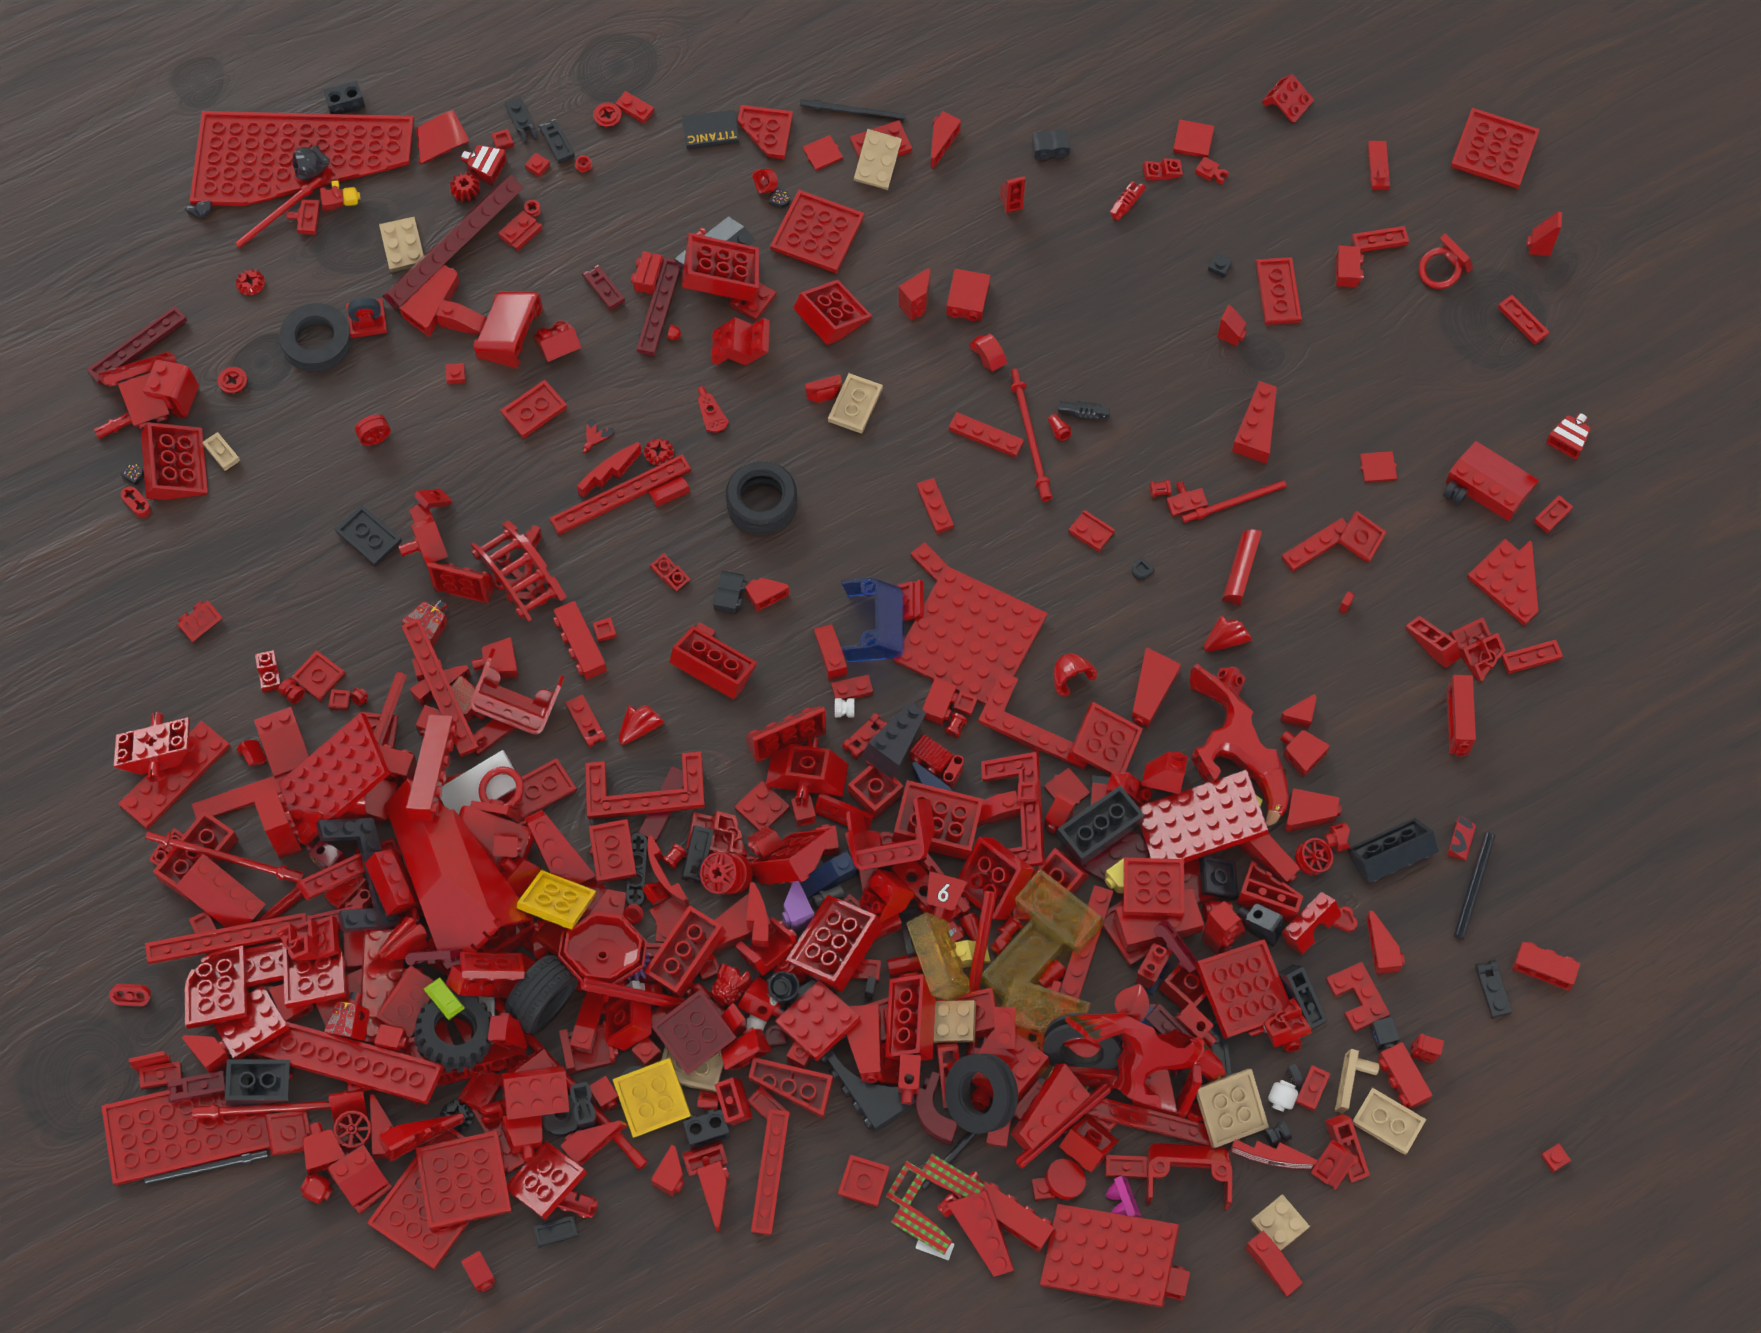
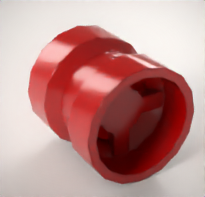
M287 678L280 684L278 693L286 696L287 700L294 705L304 697L305 690L301 686H297L292 678Z

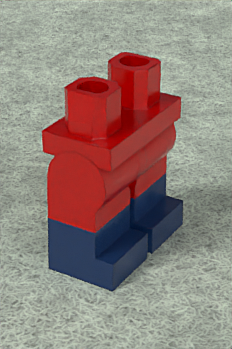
M1153 943L1137 972L1138 977L1135 985H1142L1146 993L1153 996L1170 965L1168 959L1171 952Z

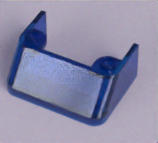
M875 578L841 580V584L848 597L860 595L875 596V629L862 633L860 645L841 646L847 661H867L901 656L904 652V594L901 588Z

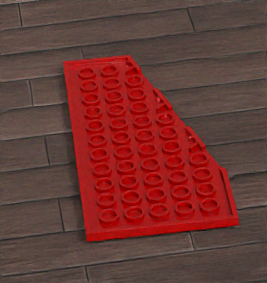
M202 111L190 204L196 205L200 201L209 200L214 206H247L298 193L302 186L308 185L318 176L323 182L316 188L331 185L332 181L343 182L410 165L414 117ZM313 145L319 146L321 152L330 159L329 165L312 179L305 181L297 179L292 164L293 152L300 147L311 148Z

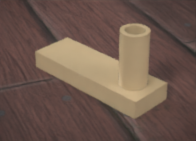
M1350 1049L1345 1053L1335 1107V1111L1339 1113H1344L1349 1109L1355 1070L1377 1075L1379 1071V1063L1358 1058L1359 1051Z

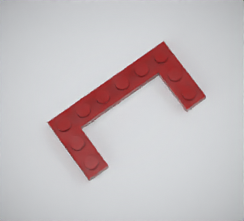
M1000 671L978 723L1084 770L1087 763L1069 754L1074 744L1073 742L1004 712L1018 678Z
M702 752L682 753L684 789L607 796L605 761L585 763L587 818L597 819L705 808Z
M1032 752L981 761L982 780L984 782L1019 776V782L1039 783L1038 802L1020 803L1022 847L1009 850L1031 867L1045 865L1039 754Z

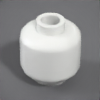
M1280 1080V1083L1275 1082L1268 1096V1100L1273 1103L1272 1108L1284 1112V1109H1292L1298 1096V1091L1295 1089L1296 1086Z

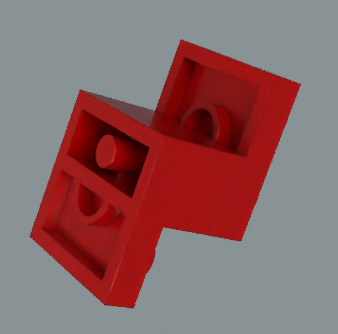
M735 317L714 330L712 334L711 363L718 365L727 359H731L746 366L768 353L770 320L763 318L752 325Z

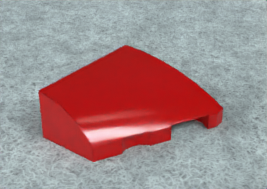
M1294 998L1289 1000V1005L1284 1010L1279 1009L1274 1017L1264 1023L1274 1048L1312 1033L1311 1027L1303 1017L1302 1010Z

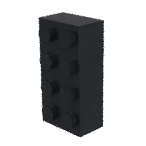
M1120 785L1059 827L1057 838L1081 867L1143 824L1145 815Z

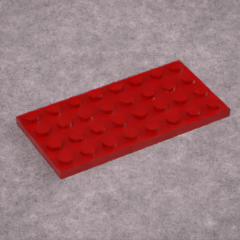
M183 1087L178 1088V1093L183 1092ZM170 1090L101 1106L114 1186L170 1171L240 1156L247 1152L254 1153L270 1149L265 1115L273 1114L272 1112L220 1115L216 1120H212V1118L193 1119L192 1106H210L211 1103H216L219 1107H229L226 1106L225 1093L172 1104L169 1103L168 1099Z

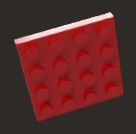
M1472 108L1451 167L1519 189L1540 129Z
M798 190L770 245V250L837 274L864 219V213Z
M1265 939L1196 962V969L1224 1039L1264 1026V1023L1274 1017L1279 1009L1284 1010L1289 1005L1288 996Z
M497 1131L415 1148L429 1230L512 1212Z

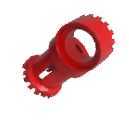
M1012 915L1008 917V921L1002 927L997 928L999 933L998 939H995L994 945L991 944L992 946H990V949L997 955H1000L1008 947L1012 939L1011 936L1018 929L1021 930L1023 928L1019 920L1016 921L1017 918Z

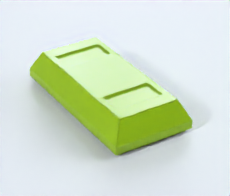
M440 977L424 988V991L448 1020L465 1009Z

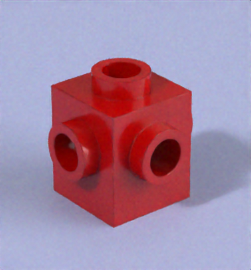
M1220 668L1217 675L1221 682L1225 683L1239 696L1246 677L1240 673L1238 668Z

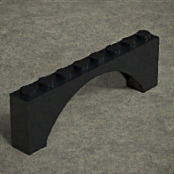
M813 979L800 987L796 996L786 1002L785 1008L791 1007L818 980ZM828 987L834 994H837V990ZM832 1049L820 1058L823 1064L827 1063L831 1068L829 1072L833 1079H838L842 1084L840 1088L846 1097L850 1096L853 1100L851 1104L857 1113L861 1112L864 1116L863 1122L869 1130L872 1128L877 1133L916 1107L915 1099L914 1104L901 1103L902 1093L898 1092V1087H886L862 1081L861 1078L851 1073L841 1064Z

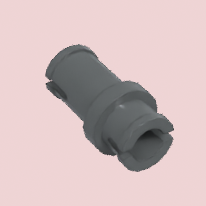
M837 885L829 890L819 891V894L813 895L812 899L818 908L827 895L838 899L844 897L842 887Z

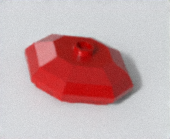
M593 912L577 922L573 929L568 928L562 932L558 958L579 982L584 978L619 984L644 968L647 941L623 915Z

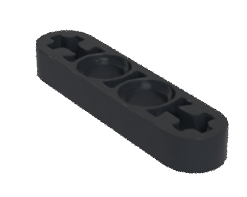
M636 833L631 836L634 858L640 857L643 859V863L640 866H636L637 876L642 878V882L635 885L631 882L632 877L627 878L626 899L628 905L637 904L642 907L645 901V893L640 889L646 885L648 843L645 835ZM638 839L641 840L640 852H637L635 844ZM634 890H637L639 898L636 903H633L632 900L634 898Z

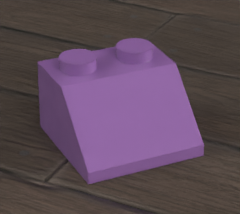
M799 881L792 883L784 903V912L782 913L783 923L788 930L791 928L796 934L804 931L814 917V912Z

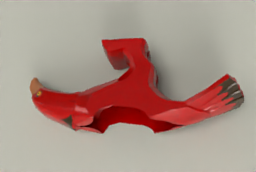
M1200 663L1196 664L1191 668L1190 688L1222 704L1226 713L1223 727L1211 732L1205 745L1193 751L1191 760L1205 783H1214L1220 777V768L1214 763V759L1218 756L1231 760L1243 771L1247 770L1248 775L1256 781L1265 798L1267 805L1266 826H1272L1284 815L1287 809L1289 794L1286 769L1282 767L1276 749H1267L1260 743L1252 725L1251 716L1253 711L1231 688L1221 682Z
M1126 1013L1066 1016L1065 1022L1094 1044L1109 1037L1122 1034L1125 1047L1117 1059L1120 1073L1113 1085L1130 1099L1161 1108L1160 1096L1153 1089L1145 1085L1147 1076L1158 1070L1192 1069V1066L1198 1065L1201 1066V1074L1207 1079L1208 1083L1225 1077L1226 1072L1222 1061L1200 1037H1192L1177 1029H1173L1168 1034H1157L1154 1028L1139 1022L1137 1015Z

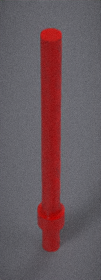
M318 176L308 185L302 186L297 194L236 241V246L241 248L303 197L309 196L313 192L312 190L323 182Z
M1283 480L1206 508H1197L1194 512L1183 515L1181 518L1183 523L1194 519L1200 520L1214 512L1286 488L1287 485Z

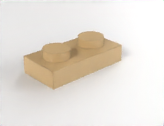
M218 432L202 442L224 471L240 461L236 453Z

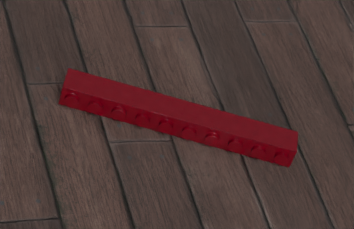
M512 174L506 177L390 287L382 297L393 309L400 307L524 187Z

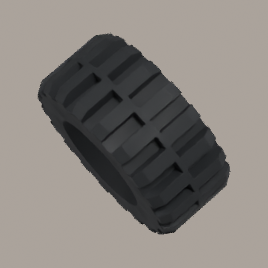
M451 990L465 1007L464 1010L452 1018L461 1019L469 1024L473 1030L472 1039L462 1045H449L440 1040L435 1033V1026L447 1018L430 998L428 1004L424 1003L420 1013H418L414 1041L415 1046H418L419 1055L425 1056L424 1060L442 1064L446 1069L445 1072L451 1073L452 1069H457V1073L464 1072L465 1067L469 1070L474 1068L476 1062L480 1064L484 1060V1056L488 1054L492 1043L488 1040L492 1014L487 1012L488 1007L484 1002L479 1003L480 998L477 996L458 995L455 991Z

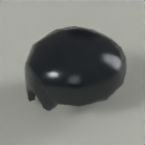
M779 971L769 979L767 990L776 1001L787 1002L798 993L799 981L795 974Z

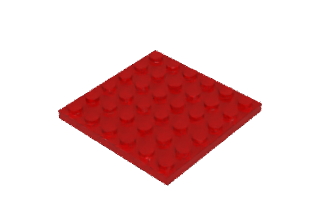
M945 566L924 604V617L918 616L894 657V662L932 681L937 678L957 685V693L963 691L978 697V703L986 705L1000 671L1015 677L1048 613Z

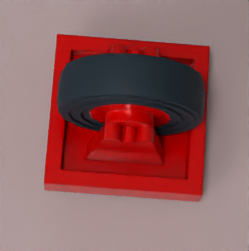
M363 297L346 304L351 338L387 333L382 298Z

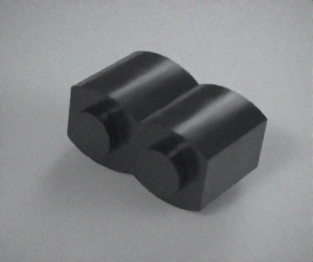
M1067 130L1040 131L1032 134L1035 159L1064 158L1070 155Z
M728 571L721 572L713 603L714 610L736 614L737 610L742 608L743 598L740 597L742 592H745V586H747V581H745L743 574Z
M588 1083L573 1084L570 1094L575 1106L574 1116L579 1128L585 1130L596 1127L597 1116L593 1107V1095Z

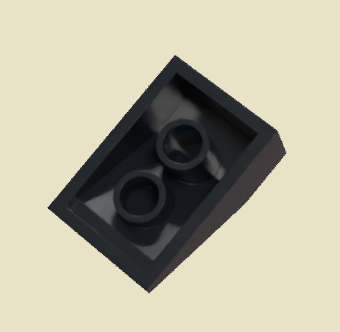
M227 1060L226 1106L259 1105L288 1101L290 1060Z

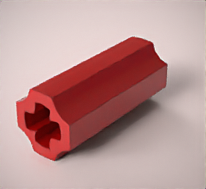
M917 954L912 958H907L906 955L887 959L890 977H895L900 974L929 970L927 955L921 956V954Z

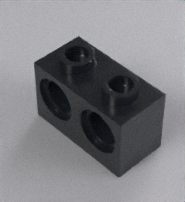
M357 80L323 90L330 114H343L365 107Z
M712 1109L707 1111L705 1115L699 1117L698 1115L688 1117L686 1121H683L691 1150L730 1138L722 1109ZM713 1121L721 1122L719 1128H712L710 1125ZM694 1127L702 1129L697 1135L691 1133Z

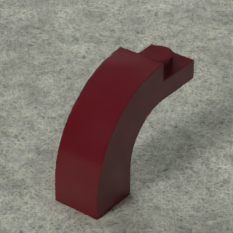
M932 1071L931 1076H927L923 1088L926 1090L919 1088V1093L916 1094L917 1118L929 1136L938 1142L951 1146L958 1124L954 1120L941 1116L934 1108L933 1097L940 1080V1074Z

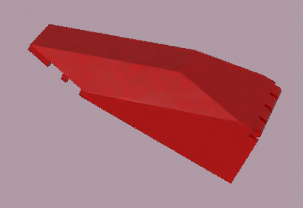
M406 779L385 803V807L437 950L462 948L463 952H477L501 925L503 927L532 921L533 916L530 913L516 908L519 897L454 809L445 807L441 804L442 800L438 798L439 809L438 813L434 815L433 822L409 820L406 808L413 779ZM460 957L455 958V962L443 964L449 970L453 965L460 964Z

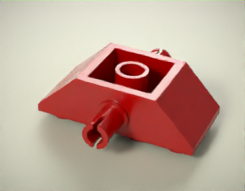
M156 712V717L154 713L151 714L150 727L117 734L114 767L142 775L148 773V781L155 782L156 777L158 782L160 780V770L179 766L188 752L189 717L163 723L164 715Z
M812 736L807 738L806 746L791 744L772 753L765 786L796 790L795 802L800 804L802 798V805L807 804L809 792L843 797L849 764L830 749L818 748L819 739L814 737L812 743Z

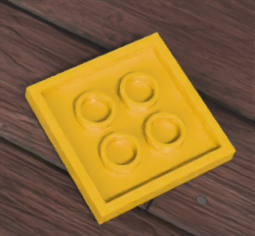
M541 870L517 902L516 908L541 917L544 920L573 929L595 898L596 891Z
M671 1058L613 1079L633 1138L691 1116Z

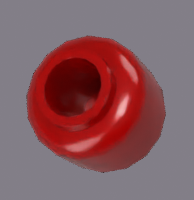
M313 1173L311 1176L307 1175L300 1188L302 1196L316 1204L321 1203L323 1199L328 1200L333 1189L329 1188L330 1180L317 1173Z

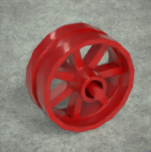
M379 414L370 415L362 419L354 429L360 443L365 446L382 442L391 432L385 416Z
M1311 838L1297 847L1295 860L1302 872L1314 876L1330 868L1333 863V853L1330 846L1324 840ZM1307 844H1311V850L1306 846Z
M355 1110L347 1111L337 1118L334 1124V1135L337 1141L344 1147L350 1149L359 1148L363 1144L366 1145L371 1139V1121L361 1112ZM351 1115L360 1116L355 1124H353ZM347 1116L350 1123L348 1126L340 1123ZM363 1119H365L368 1124V1127L358 1126ZM338 1127L346 1128L347 1131L339 1135ZM368 1130L366 1138L363 1139L359 1132ZM350 1134L349 1144L344 1143L341 1138ZM354 1136H357L361 1143L352 1145Z

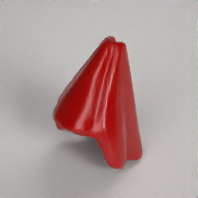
M1222 615L1213 627L1203 647L1206 652L1216 651L1250 642L1252 637L1240 621H1227Z
M629 705L623 719L618 740L622 745L627 744L661 726L665 721L648 705L637 709Z
M404 917L403 921L392 931L388 940L379 951V955L383 959H405L409 953L426 950L428 947L426 930L421 924L416 925L412 917Z

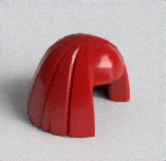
M1068 653L1061 656L1057 660L1053 672L1054 686L1057 693L1061 696L1070 695V689L1066 681L1068 678L1076 675L1077 672H1084L1089 680H1095L1097 677L1096 668L1088 660L1077 654Z

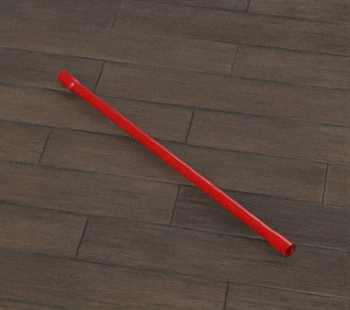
M495 997V1009L499 1013H505V1003L500 998ZM522 1029L526 1043L533 1051L545 1049L532 1033H526ZM545 1049L552 1066H560V1064ZM566 1072L567 1089L570 1091L571 1086L577 1083ZM593 1102L597 1122L600 1125L612 1123ZM621 1132L613 1138L639 1170L647 1165L648 1161L631 1145Z

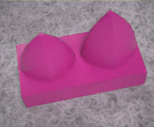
M1123 1176L1115 1178V1183L1109 1187L1106 1197L1112 1200L1122 1199V1202L1111 1213L1138 1218L1142 1217L1128 1178Z

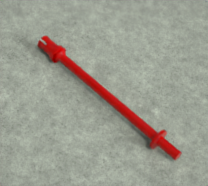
M1012 369L1011 374L1014 384L1011 385L1010 389L1017 394L1038 477L1035 485L1039 489L1041 501L1046 502L1051 500L1053 496L1049 487L1050 479L1044 474L1023 392L1027 385L1025 382H1021L1018 369Z
M147 831L145 837L147 840L164 844L163 849L165 850L169 845L194 853L204 854L205 856L274 874L281 881L285 879L298 883V881L302 880L304 873L286 868V865L275 867L170 838V832L167 833L166 837Z
M330 1101L219 1107L216 1103H211L210 1106H192L193 1119L212 1118V1120H216L220 1115L331 1109Z

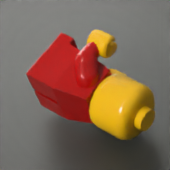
M332 181L331 190L320 188L322 210H334L344 205H357L358 199H360V192H357L355 187L341 190L339 189V181Z

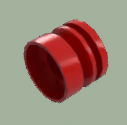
M716 852L705 858L701 865V882L705 889L711 893L741 894L748 889L750 882H752V866L748 859L741 854Z

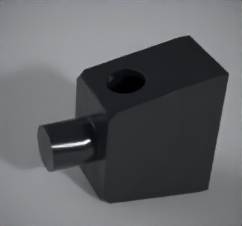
M1255 904L1251 910L1242 906L1237 916L1245 920L1248 932L1261 940L1265 939L1266 943L1270 946H1275L1284 930L1282 915L1259 904Z

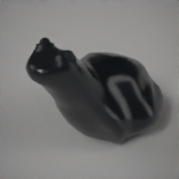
M207 200L200 201L196 205L187 204L185 210L203 219L209 214L212 203Z

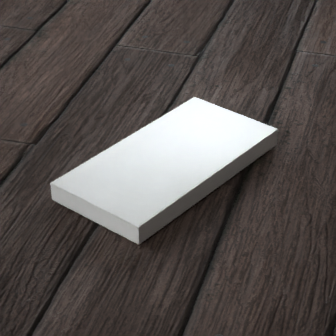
M505 751L498 752L442 786V797L440 799L444 806L448 809H454L459 814L461 807L470 806L471 801L481 802L478 788L483 776L491 769L500 766L514 769ZM506 774L493 777L486 789L488 799L498 800L516 789L515 781Z

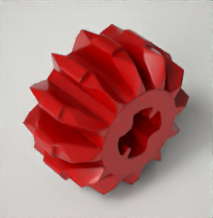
M468 172L465 175L459 173V177L453 176V181L450 182V192L456 201L461 199L462 203L465 200L471 202V198L477 199V194L480 193V182L474 174L469 176Z

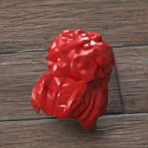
M725 963L721 964L718 969L717 980L711 987V997L721 1006H730L733 1003H737L742 993L746 992L752 984L750 973L746 971L741 975L739 968H733Z

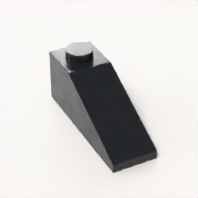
M1293 964L1278 972L1289 999L1294 998L1302 1010L1303 1017L1311 1029L1327 1021L1304 966Z

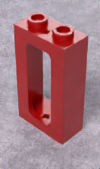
M1453 675L1447 688L1449 754L1461 757L1469 755L1476 741L1473 675Z

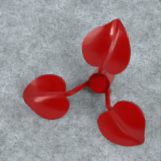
M1137 984L1126 988L1117 995L1115 1008L1118 1013L1137 1015L1138 1021L1146 1016L1149 1009V1000L1142 985ZM1122 1036V1048L1124 1049L1125 1045L1123 1044L1124 1039ZM1074 1038L1064 1042L1065 1046L1081 1057L1094 1056L1101 1046L1098 1043L1094 1044L1086 1038ZM1151 1074L1147 1076L1146 1080L1151 1079Z

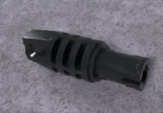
M1060 401L1058 412L1075 414L1078 418L1099 420V418H1109L1110 408L1101 407V404L1078 401L1071 403Z

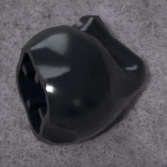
M313 145L311 148L300 147L293 152L292 164L297 179L302 181L316 177L330 163V159L321 152L319 146Z

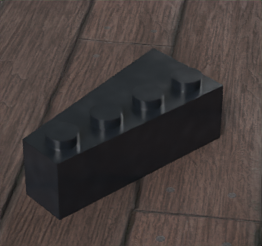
M912 702L907 704L868 742L862 757L893 780L926 712Z

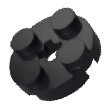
M568 1096L569 1112H564V1114H567V1117L563 1118V1120H559L556 1117V1114L559 1113L542 1115V1124L548 1133L555 1136H567L577 1131L579 1126L574 1116L575 1106L571 1096Z

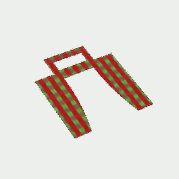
M932 1154L923 1170L907 1161L886 1197L900 1205L899 1210L891 1221L892 1224L945 1255L952 1240L929 1218L910 1206L912 1200L925 1178L963 1196L981 1192L985 1185ZM910 1169L917 1176L903 1199H900L894 1193Z

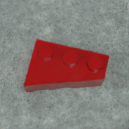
M1251 861L1237 904L1250 909L1255 904H1259L1282 915L1284 921L1291 923L1297 917L1303 896L1284 882L1280 883L1272 877L1271 873L1263 871L1256 866L1257 863Z

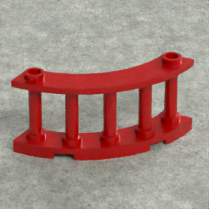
M506 521L502 524L505 530L498 537L482 547H479L474 542L470 545L473 548L471 553L476 560H480L488 567L504 587L517 607L515 611L518 616L530 621L532 620L528 614L530 610L551 597L562 601L567 596L554 576L551 577L549 572L545 570L547 567L546 563L523 534L519 536L516 532L518 528L510 521ZM505 540L512 541L490 556L486 555V552ZM515 548H520L524 552V556L502 570H499L493 563ZM532 562L536 568L535 573L511 587L505 576L525 563ZM538 579H544L549 587L547 591L526 605H523L516 593Z

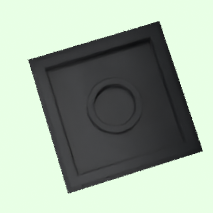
M1210 856L1200 857L1199 867L1202 894L1231 900L1238 899L1235 861Z

